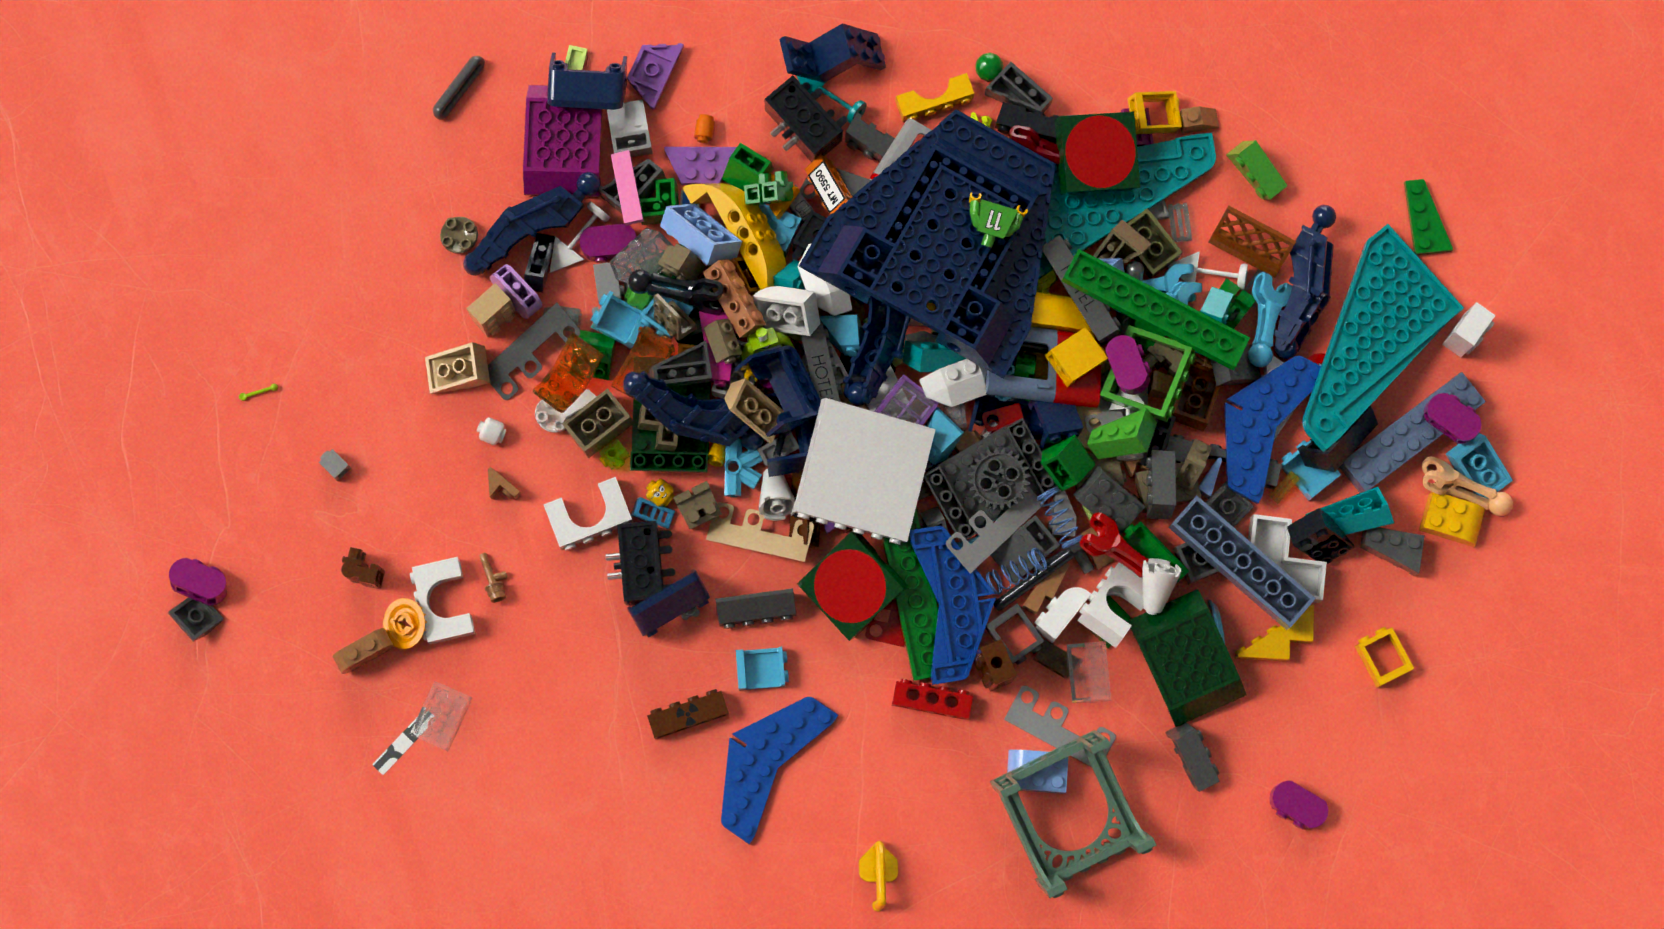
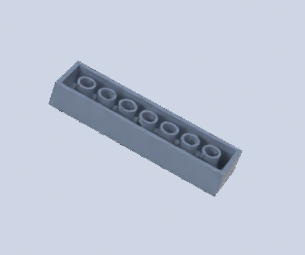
M1463 372L1459 373L1344 461L1340 469L1359 493L1370 490L1443 435L1442 432L1426 422L1424 418V407L1435 395L1440 393L1453 394L1460 399V403L1470 406L1474 410L1486 402Z
M1197 495L1168 527L1286 630L1292 627L1316 599Z

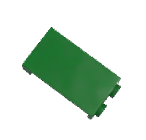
M1141 521L1135 526L1131 524L1124 531L1125 536L1121 534L1123 539L1144 557L1170 561V566L1175 567V564L1181 568V575L1177 583L1189 572Z

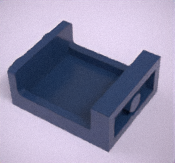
M1030 400L1028 403L1030 411L1036 410L1045 432L1044 443H1058L1073 435H1076L1078 438L1084 428L1075 405Z

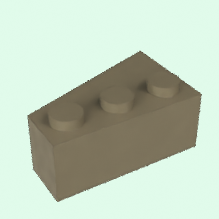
M1121 220L1111 230L1093 256L1098 259L1122 258L1124 264L1142 254L1151 243L1125 221Z

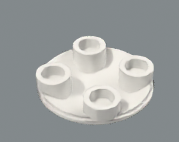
M548 395L536 406V421L541 428L548 432L557 433L564 431L565 428L560 422V418L571 405L560 397Z

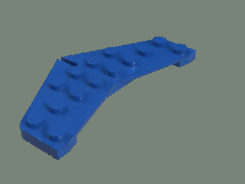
M1294 356L1226 400L1242 408V410H1239L1226 402L1224 403L1227 486L1230 490L1256 504L1259 503L1264 492L1276 428L1311 393L1321 368L1320 365L1303 356Z
M942 526L910 530L909 541L939 604L931 667L932 685L964 680L969 676L996 599L978 600V596L995 593L977 569L970 574L948 549L946 541L951 535ZM953 539L951 542L953 549L960 550L961 548Z
M805 697L733 733L732 735L744 742L746 746L743 747L732 738H729L721 815L722 825L750 844L756 835L778 768L832 725L838 715L816 699Z

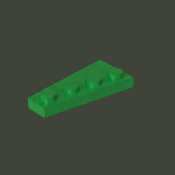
M1425 180L1405 181L1404 188L1414 253L1416 255L1452 252L1453 247Z

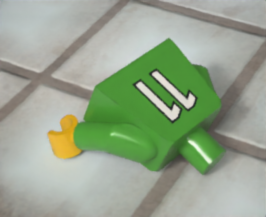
M971 192L969 196L970 217L973 226L977 228L976 231L984 234L981 245L992 248L995 237L1000 239L1010 237L1020 228L1023 218L1028 212L1027 209L1022 213L1019 211L1020 205L1016 209L981 200V193H979L978 198H974Z

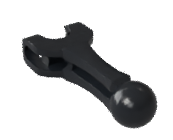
M642 269L633 271L628 278L629 288L634 293L644 294L647 292L648 295L653 296L658 293L661 297L683 302L703 313L717 315L723 311L718 301L723 294V286L718 281L707 278L697 281L673 279L655 273L650 274ZM656 285H661V286L676 288V289H679V290L668 289V288H664V287H660V286H656ZM711 288L718 289V291L715 293H712L709 290ZM710 302H717L719 306L712 307Z

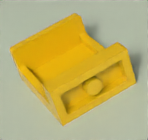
M1086 327L1052 348L1045 355L1067 387L1098 365H1102L1108 359L1104 348L1099 346L1093 333L1088 331Z

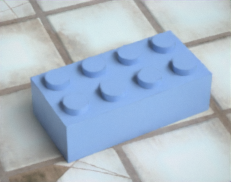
M696 204L666 206L660 227L668 235L678 240L679 244L691 250L704 264L713 265L718 260L737 258L742 241Z

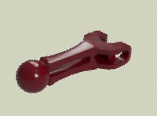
M1015 125L1010 129L1009 138L1056 164L1060 163L1057 144L1041 138L1030 127Z

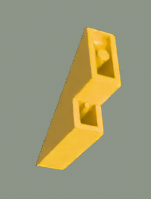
M1311 604L1288 630L1282 626L1277 627L1276 624L1266 630L1268 635L1263 638L1259 635L1250 641L1252 643L1250 647L1246 649L1243 646L1235 652L1237 655L1235 659L1288 661L1290 659V642H1313L1314 605Z

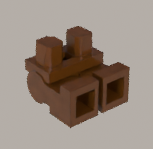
M350 547L348 557L343 556L342 558L344 563L341 568L342 574L353 583L360 582L366 587L381 589L385 570L375 564H371L370 568H368V565L364 562L366 553L361 549Z

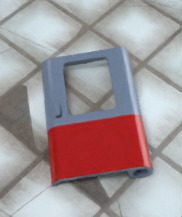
M1031 326L1024 342L1047 345L1050 351L1077 332ZM1095 336L1096 342L1099 344V346H1101L1100 343H1099V341L1097 340V338H1096V336ZM1049 361L1047 380L1005 375L1003 379L988 370L986 373V394L1091 408H1098L1101 365H1098L1068 387Z

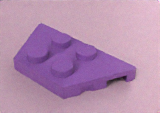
M678 43V45H642L628 74L627 80L653 110H655L684 48L682 43Z
M664 147V151L681 185L721 183L728 160L737 147Z

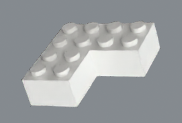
M1253 514L1250 517L1248 540L1316 598L1313 601L1314 603L1323 601L1327 562L1288 557L1290 535L1287 526L1292 524V519Z

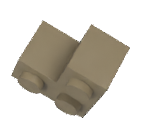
M669 244L657 263L663 269L662 273L669 277H672V275L676 276V279L697 281L706 267L691 250L679 244L675 246Z
M642 405L639 412L638 429L657 431L655 450L675 452L678 436L666 428Z

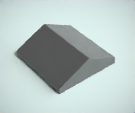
M1227 481L1205 502L1233 527L1254 507L1247 498L1230 490L1227 486Z
M189 597L168 612L193 642L207 635L224 619L213 606L205 605Z

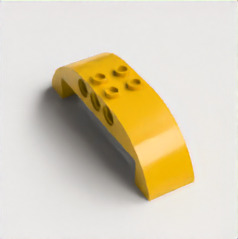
M724 183L685 185L683 190L691 204L713 203L727 229L742 241L739 251L760 290L773 287V276L786 267V260L776 238V233L769 226L767 217L762 213L759 206L746 205L745 192L733 185Z

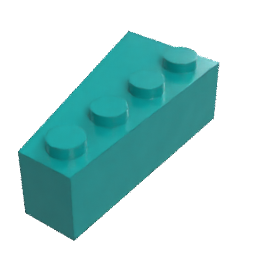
M1379 487L1320 508L1335 521L1345 535L1394 523L1388 503Z

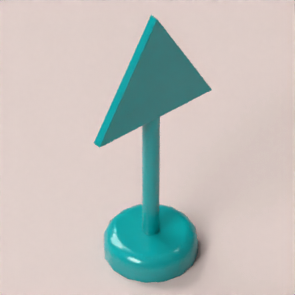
M796 76L801 84L805 82L810 84V88L807 90L810 94L820 88L825 95L849 110L847 115L848 123L851 124L857 113L860 115L864 114L867 107L866 102L859 100L853 106H850L823 88L826 82L822 83Z

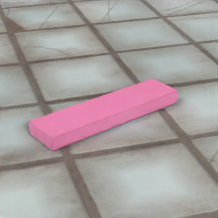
M630 151L611 154L624 224L627 226L644 222Z

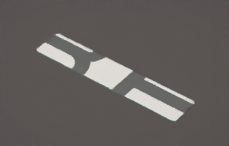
M424 709L372 765L384 775L436 720V717L428 709Z

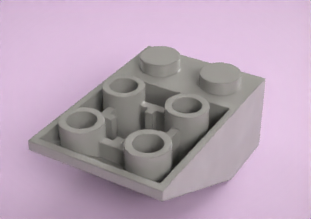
M643 99L625 102L620 109H607L614 153L629 150L631 157L653 154Z

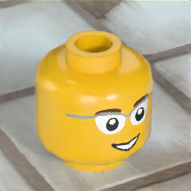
M662 478L656 482L651 480L646 487L648 490L646 493L647 499L658 507H666L675 496L673 494L674 488Z

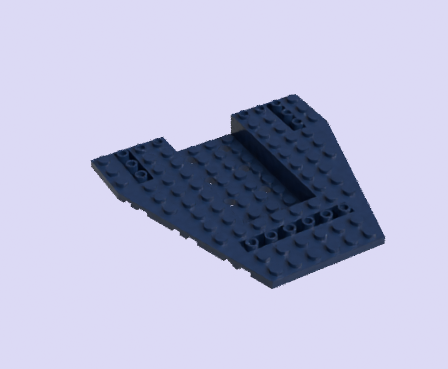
M954 110L937 127L929 131L925 137L917 141L898 157L894 163L886 167L881 174L873 178L855 193L850 200L842 204L838 210L826 218L799 267L866 304L872 296L938 332L939 335L935 342L1004 379L1031 329L1056 163L966 114ZM947 191L953 192L954 195H955V198H953V199L947 198V197L945 196V192H947ZM972 192L974 198H978L979 193H981V200L1016 209L1020 205V212L1024 213L1026 209L1028 212L1023 218L1020 228L1015 233L1004 239L995 237L993 247H986L981 245L984 234L977 232V228L973 226L971 221L970 193ZM927 223H936L937 229H930ZM967 240L971 243V247L965 248L961 242ZM917 253L920 259L917 261L912 260L910 254ZM949 271L953 273L954 278L947 279L944 273ZM899 284L902 287V291H894L892 285ZM934 303L937 309L931 311L927 308L926 304Z

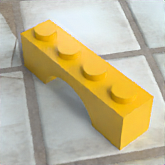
M965 73L949 78L946 92L938 98L926 99L912 90L897 95L895 102L901 119L904 122L907 119L917 120L922 115L931 116L941 109L944 111L952 109L954 105L959 103L961 105L968 104L974 98V91L968 74Z

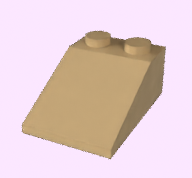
M471 342L425 357L430 394L473 388L490 383L486 350L483 345Z

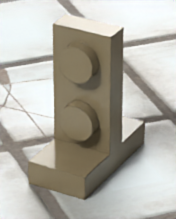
M1197 439L1194 440L1176 476L1177 485L1189 491L1193 489L1206 466L1207 458L1212 449L1211 446Z

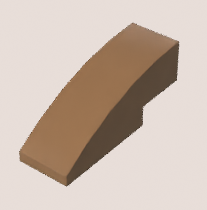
M1064 564L1042 580L1028 596L1022 608L1036 615L1044 598L1050 601L1053 599L1070 564Z

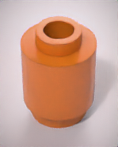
M707 114L699 115L694 132V138L697 139V142L708 143V141L713 139L715 126L713 116Z

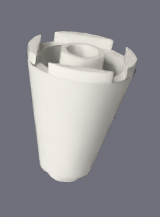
M767 468L763 472L758 507L759 513L764 515V518L767 520H784L787 515L791 514L792 516L794 514L793 508L796 499L785 476L769 477Z
M1150 558L1148 562L1146 560L1143 561V608L1148 614L1157 615V613L1162 612L1181 575V568L1175 564V567L1170 566V561Z

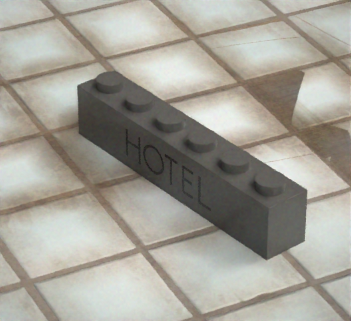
M1059 235L1043 245L1042 251L1062 282L1074 256L1070 252L1072 247L1068 240H1063ZM1062 282L1101 346L1121 334L1119 330L1121 325L1116 317L1112 318L1109 312L1111 309L1108 305Z
M821 323L810 336L801 335L809 375L820 399L828 398L840 402L841 387L840 383L836 384L835 376H838L836 365L831 364L830 359L833 358V351L831 346H827L826 341L829 339L828 329L823 328Z

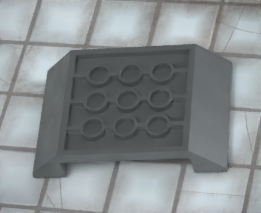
M1023 418L996 430L939 463L924 474L927 485L954 533L960 532L966 540L977 534L969 524V519L979 510L984 511L994 522L1009 509L1007 504H1004L1003 510H1001L1000 505H997L996 509L993 510V504L986 507L985 500L979 503L980 496L973 497L976 490L970 491L974 484L968 483L969 480L973 479L968 473L974 472V469L970 467L971 465H977L974 459H982L980 453L987 456V449L994 453L995 447H997L999 452L1004 447L1007 454L1010 450H1013V457L1019 454L1018 461L1025 460L1022 467H1029L1025 474L1031 475L1025 481L1030 482L1028 486L1037 496L1058 487L1041 464L1042 452ZM996 460L991 461L989 464L991 471H997L1000 468V463ZM1014 468L1007 471L1009 479H1013L1018 475L1017 470ZM983 471L985 475L996 479V484H999V482L1005 484L1010 482L1002 478L1003 474L1001 473L997 476L988 471ZM984 478L981 481L982 488L989 489L992 486L991 479ZM1002 486L999 489L1001 497L1009 495L1006 486ZM983 516L975 518L974 523L976 527H985L986 519Z

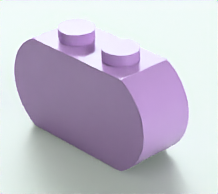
M505 264L490 276L492 284L496 283L511 299L515 310L524 319H528L542 308V302L537 293L510 265Z

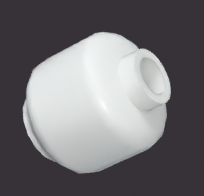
M488 417L484 422L480 421L476 431L479 432V439L481 441L496 445L498 442H502L507 429H504L502 422Z

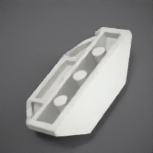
M808 244L797 266L805 290L815 291L817 307L833 316L852 311L850 295L799 267L811 245Z
M968 359L940 368L919 379L926 398L949 407H955L987 395V370Z

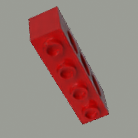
M901 679L900 682L896 681L892 706L968 720L973 696L969 695V691L958 690V693L951 692L948 687L939 686V689L931 688V684L920 682L919 685L912 684L911 680ZM916 690L919 693V698L911 700L908 697V692ZM929 694L937 695L938 702L935 704L929 703L927 696ZM950 697L955 698L957 706L949 707L946 700Z

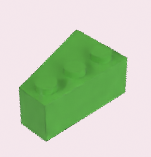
M1256 140L1243 141L1226 154L1253 186L1256 194L1261 199L1271 200L1287 187V184Z
M1144 408L1093 429L1087 445L1097 459L1147 452L1157 422L1148 409Z

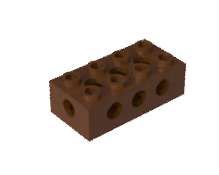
M1002 639L979 648L974 664L978 671H982L983 678L981 680L985 689L989 688L991 692L1012 683L1017 677V673Z

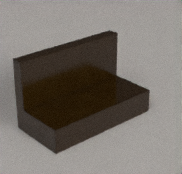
M1045 640L1042 644L1043 648L1037 652L1033 660L1067 680L1078 659Z

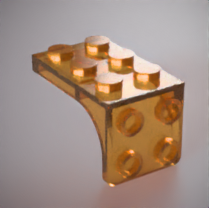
M647 326L645 328L639 327L635 344L611 386L628 395L623 388L625 376L630 372L641 373L643 371L649 375V370L652 366L674 355L675 348L672 340L664 335L659 337L653 329Z
M572 333L553 368L543 381L534 388L533 393L556 411L564 413L585 391L604 355L575 333Z

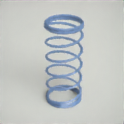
M1055 487L1039 495L1036 499L1037 501L1043 500L1040 503L1041 507L1055 504L1045 512V516L1058 514L1050 521L1049 525L1065 522L1055 530L1054 534L1058 535L1069 532L1059 541L1060 544H1063L1061 546L1062 549H1066L1080 542L1084 535L1061 542L1079 527L1056 533L1060 528L1072 521L1074 517L1052 523L1056 518L1069 510V508L1047 514L1052 508L1064 501V499L1042 505L1047 499L1059 492L1058 487Z
M1033 548L1031 552L1027 551L1030 562L1036 568L1035 574L1028 572L1025 560L1021 556L1018 557L1021 566L1027 572L1025 579L1020 577L1016 564L1010 560V566L1018 576V583L1011 581L1008 570L1004 565H1001L1004 576L1010 582L1008 588L1002 585L1001 578L996 570L993 569L992 572L986 573L987 583L994 593L999 595L1002 593L1003 588L1010 589L1011 583L1018 585L1020 579L1027 580L1029 574L1035 576L1037 569L1045 571L1047 569V562L1041 551L1037 548ZM1034 550L1040 556L1044 568L1037 561ZM1003 567H1004V569L1006 570V572H1007V574H1008V577L1006 576V574H1005V572H1004V570H1003ZM989 574L994 578L999 592L993 587Z

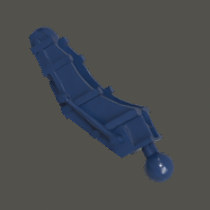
M585 172L578 177L576 183L577 190L573 195L562 186H559L518 205L507 207L476 249L465 256L463 261L465 271L473 276L481 275L486 269L490 270L495 262L502 258H507L509 256L508 252L527 236L531 235L535 238L538 235V231L551 228H568L572 220L585 206L581 203L586 196H592L599 191L601 183L599 177L592 172Z
M1320 205L1313 211L1312 218L1314 223L1312 227L1308 228L1302 225V231L1290 252L1294 277L1291 276L1289 282L1293 284L1284 311L1281 310L1278 314L1280 316L1278 331L1276 329L1274 331V336L1276 337L1274 349L1280 358L1289 359L1299 352L1301 345L1311 332V326L1317 321L1331 298L1329 295L1334 245L1327 241L1328 238L1321 234L1323 229L1331 227L1336 221V212L1329 205Z
M911 253L910 258L917 261L915 253ZM899 284L892 285L894 291H902V287ZM872 296L869 299L868 321L862 326L865 331L863 341L856 356H852L850 360L852 364L848 377L845 376L843 380L846 384L844 396L856 406L869 404L872 398L877 397V392L882 383L888 378L886 372L894 358H903L904 353L902 351L904 349L905 335L911 320L907 315Z
M645 371L641 373L630 372L625 376L623 381L624 391L628 395L635 397L656 419L677 436H686L725 446H730L741 436V444L750 451L757 450L764 444V438L729 410L724 398L701 400L697 399L692 393L687 397L667 387L663 379L651 378Z

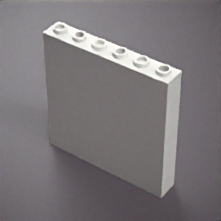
M821 399L793 512L798 513L797 517L807 520H809V517L816 518V522L821 524L834 523V527L839 529L853 528V532L857 534L871 533V537L875 539L889 538L890 543L900 545L901 542H907L936 429L832 399Z

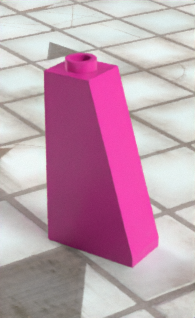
M699 311L703 339L707 343L712 373L711 383H714L715 386L725 387L726 384L730 385L733 363L727 365L725 362L716 363L704 327L715 320L729 318L725 312L714 315Z

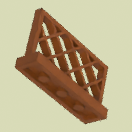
M1228 205L1208 243L1276 278L1296 241ZM1228 213L1234 215L1237 220L1230 221ZM1245 224L1252 225L1254 229L1247 230ZM1240 225L1242 231L1235 232L1233 226ZM1221 227H1228L1230 233L1223 230ZM1262 233L1269 234L1271 238L1264 239ZM1257 234L1259 240L1252 241L1250 235ZM1245 235L1247 242L1238 238V236ZM1279 242H1284L1289 247L1281 248ZM1274 243L1276 249L1269 250L1267 244ZM1254 245H1262L1264 251ZM1271 254H1279L1281 260Z

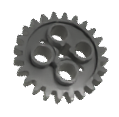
M995 447L994 453L987 449L988 455L985 456L983 453H980L982 459L975 458L974 460L977 465L970 466L974 469V472L968 473V475L973 477L968 483L974 484L970 491L976 490L973 497L980 496L979 503L985 500L986 507L993 504V510L996 509L997 505H1000L1001 510H1003L1004 504L1011 508L1012 501L1018 504V497L1024 499L1021 493L1028 492L1024 486L1030 485V482L1025 481L1026 478L1031 476L1030 474H1025L1029 467H1022L1025 460L1018 461L1019 454L1013 457V450H1010L1007 454L1004 447L1001 452ZM996 460L1000 463V468L997 471L989 469L991 461ZM1011 468L1016 469L1018 472L1015 479L1007 477V471ZM983 471H988L997 476L1001 473L1003 474L1002 478L1015 483V487L1003 482L996 484V479L985 475ZM984 478H989L992 481V486L989 489H984L981 486V481ZM1002 486H1007L1010 490L1009 495L1006 497L999 495V489Z

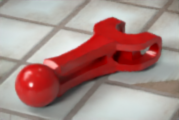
M1100 512L1094 513L1089 523L1096 531L1097 536L1094 534L1084 535L1080 540V547L1091 556L1099 557L1106 555L1114 558L1131 569L1139 578H1142L1143 561L1146 560L1148 562L1149 559L1134 550L1119 535L1118 526L1113 519Z

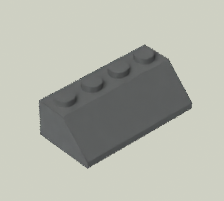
M793 588L716 599L719 626H723L724 629L734 628L735 624L743 623V626L754 625L755 621H762L763 624L774 622L773 619L781 618V621H788L793 619L792 616H796Z

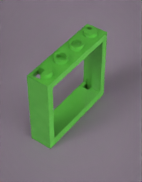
M1128 325L1125 332L1126 336L1132 337L1135 341L1138 336L1183 351V357L1161 410L1114 394L1118 384L1112 367L1100 396L1104 401L1133 411L1147 408L1153 418L1167 422L1172 413L1174 414L1176 399L1179 400L1181 397L1182 384L1189 377L1188 369L1190 364L1193 365L1195 362V351L1192 347L1183 345L1175 340Z

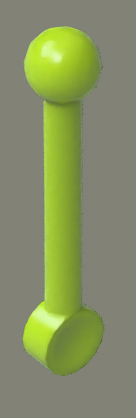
M272 384L270 387L248 394L241 393L239 399L245 401L248 397L270 390L276 391L278 385Z

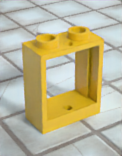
M1176 91L1135 92L1127 98L1129 111L1134 112L1136 134L1174 133L1182 127L1179 99ZM1144 102H1165L1168 125L1147 126Z
M1383 627L1375 631L1376 635L1369 638L1367 635L1359 639V644L1354 646L1376 688L1414 669L1392 627L1389 629ZM1388 635L1404 665L1380 676L1365 646Z

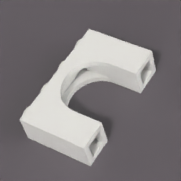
M616 477L598 483L606 510L603 519L595 526L580 527L574 524L568 515L562 498L543 504L561 550L565 549V551L574 549L576 547L575 544L581 542L583 544L592 542L594 537L599 535L601 537L612 534V530L617 529V524L633 522Z
M454 557L412 567L413 572L410 573L412 584L416 585L417 591L414 592L415 601L423 607L422 611L426 614L424 616L425 621H427L425 624L426 631L423 633L424 641L427 640L429 644H435L476 634L470 613L442 618L435 615L430 608V595L436 586L444 582L464 578L460 559Z
M1118 562L1115 568L1111 566L1106 572L1105 576L1108 578L1106 580L1102 578L1096 587L1099 589L1098 592L1095 590L1087 599L1090 603L1087 604L1085 602L1079 611L1082 615L1077 620L1115 648L1132 625L1120 618L1109 608L1106 596H1119L1140 611L1143 609V579L1139 578L1120 562Z

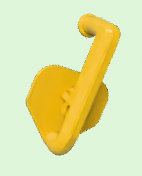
M877 841L859 859V875L865 882H876L877 900L873 902L872 907L875 911H881L886 905V882H892L898 876V860L884 847L882 841Z

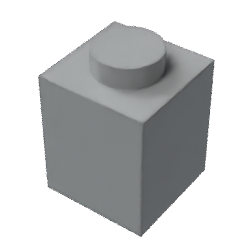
M333 449L326 451L320 457L319 463L337 481L351 469Z

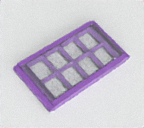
M903 374L874 412L923 425L939 403L926 398L923 389Z

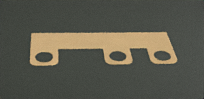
M722 502L717 503L719 508L727 507L729 515L724 519L716 517L711 520L706 540L805 562L814 529L812 522H809L808 545H804L803 536H800L797 532L798 527L803 524L802 520L795 522L792 537L761 531L764 515H760L759 511L754 509L746 511L742 526L730 524L734 511L733 505ZM752 513H756L760 517V521L756 525L748 523V517Z

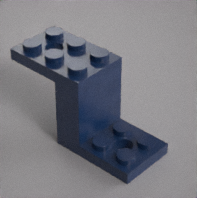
M843 23L809 43L787 36L779 39L787 73L824 83L856 64L877 70L886 68L885 56L882 53L878 34Z

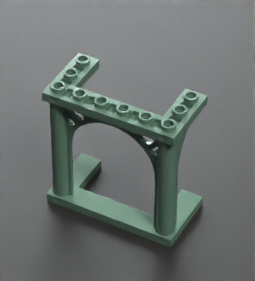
M1096 730L990 781L993 789L999 794L1038 877L1035 879L1038 886L1049 898H1057L1063 895V891L1067 890L1064 881L1073 878V874L1079 871L1081 873L1086 872L1092 865L1104 863L1109 859L1108 857L1114 854L1120 855L1124 853L1128 847L1134 849L1138 854H1146L1152 851V847L1156 846L1154 838L1141 829L1107 759L1104 749L1111 746L1108 739ZM1084 749L1107 800V821L1098 838L1088 846L1072 851L1059 850L1049 846L1038 836L1018 794L1021 788L1017 781ZM1116 816V821H1119L1120 824L1112 823V819ZM1111 828H1117L1120 830L1121 836L1112 838L1109 836L1108 831ZM1103 839H1108L1110 841L1109 843L1105 842V845H1101V841ZM1049 850L1051 851V854L1048 856V859L1046 860L1045 857H1047V855L1044 853V851ZM1061 855L1063 859L1062 864L1058 868H1054L1052 865L1054 857ZM1074 856V860L1071 859L1067 863V857Z

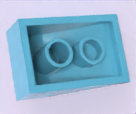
M758 205L762 213L766 215L769 226L776 233V238L783 250L784 257H786L792 241L802 225V218L785 211L779 220L769 205Z
M1479 433L1468 443L1458 444L1446 453L1456 471L1474 482L1496 489L1497 492L1513 481L1485 435ZM1473 491V493H1475V494H1477V495H1479V496L1485 497L1484 495H1481V494H1479V493Z

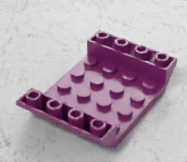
M529 85L525 113L524 195H540L559 186H562L573 195L577 190V179L582 173L592 172L600 179L602 109L550 106L547 103L548 86ZM597 192L592 196L586 197H600V194Z

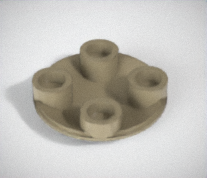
M466 217L448 218L441 229V242L450 252H467L477 241V227L473 221Z

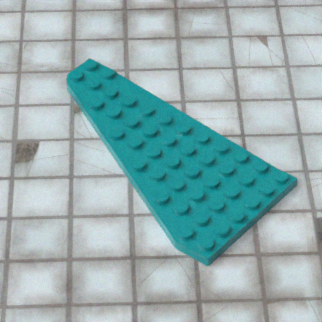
M1212 133L1194 134L1175 138V140L1137 147L1140 188L1135 190L1092 191L1081 194L1061 195L1059 164H1056L1043 245L1060 235L1063 240H1068L1072 247L1070 252L1074 256L1078 249L1084 251L1108 236L1121 220L1128 223L1145 209L1154 207L1212 169L1216 161ZM1043 252L1038 279L1054 270Z
M1389 224L1385 225L1364 244L1302 419L1305 432L1323 452L1351 427L1437 333L1464 309Z

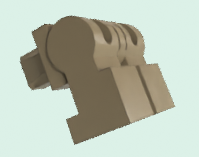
M1155 343L1153 347L1150 346L1147 349L1143 361L1148 362L1151 371L1154 368L1158 370L1163 366L1168 371L1167 375L1174 377L1183 354L1177 349L1173 351L1168 346Z
M707 481L691 488L693 495L687 490L673 497L689 529H693L722 515Z

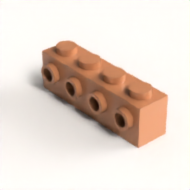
M729 259L718 260L703 272L705 278L722 284L723 294L718 301L739 338L748 337L754 334L758 328L766 325L762 313L755 306L753 297L746 290L743 280L739 277L734 264ZM712 288L714 293L718 291L717 288Z

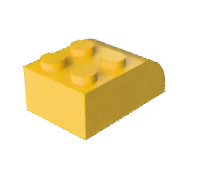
M1431 492L1428 495L1419 531L1475 547L1485 508L1450 495H1439Z

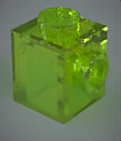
M615 439L599 451L601 456L599 458L600 462L605 468L609 466L611 470L622 467L625 464L624 460L630 457L628 451L618 439Z

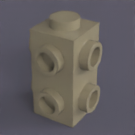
M729 319L715 320L704 327L716 363L725 362L726 365L736 361L738 356L742 355Z

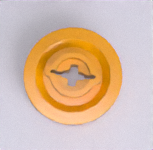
M401 598L392 602L387 608L383 619V628H385L393 645L400 649L412 648L414 645L419 644L420 639L424 638V631H426L425 624L427 621L424 618L426 614L422 611L423 607L419 606L418 602L412 599ZM399 621H406L411 626L405 627V625Z

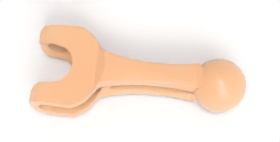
M1427 457L1423 461L1422 470L1425 474L1423 486L1427 490L1439 495L1447 494L1466 499L1484 507L1485 510L1489 509L1496 516H1505L1511 512L1513 500L1509 494L1497 492L1496 489L1472 481L1454 470L1447 462L1436 457ZM1429 464H1435L1437 469L1433 470L1428 468L1427 466ZM1433 479L1435 483H1429L1428 480ZM1464 488H1467V489H1470V490H1472V491H1475V492H1477V493H1479V494H1481V495H1484L1485 497L1479 496V495H1477V494H1475V493H1472V492H1470V491H1468V490H1466V489H1464Z

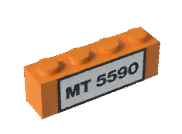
M820 154L805 168L808 181L814 185L815 193L823 201L821 204L828 210L829 214L834 213L842 204L852 198L851 193L830 159Z

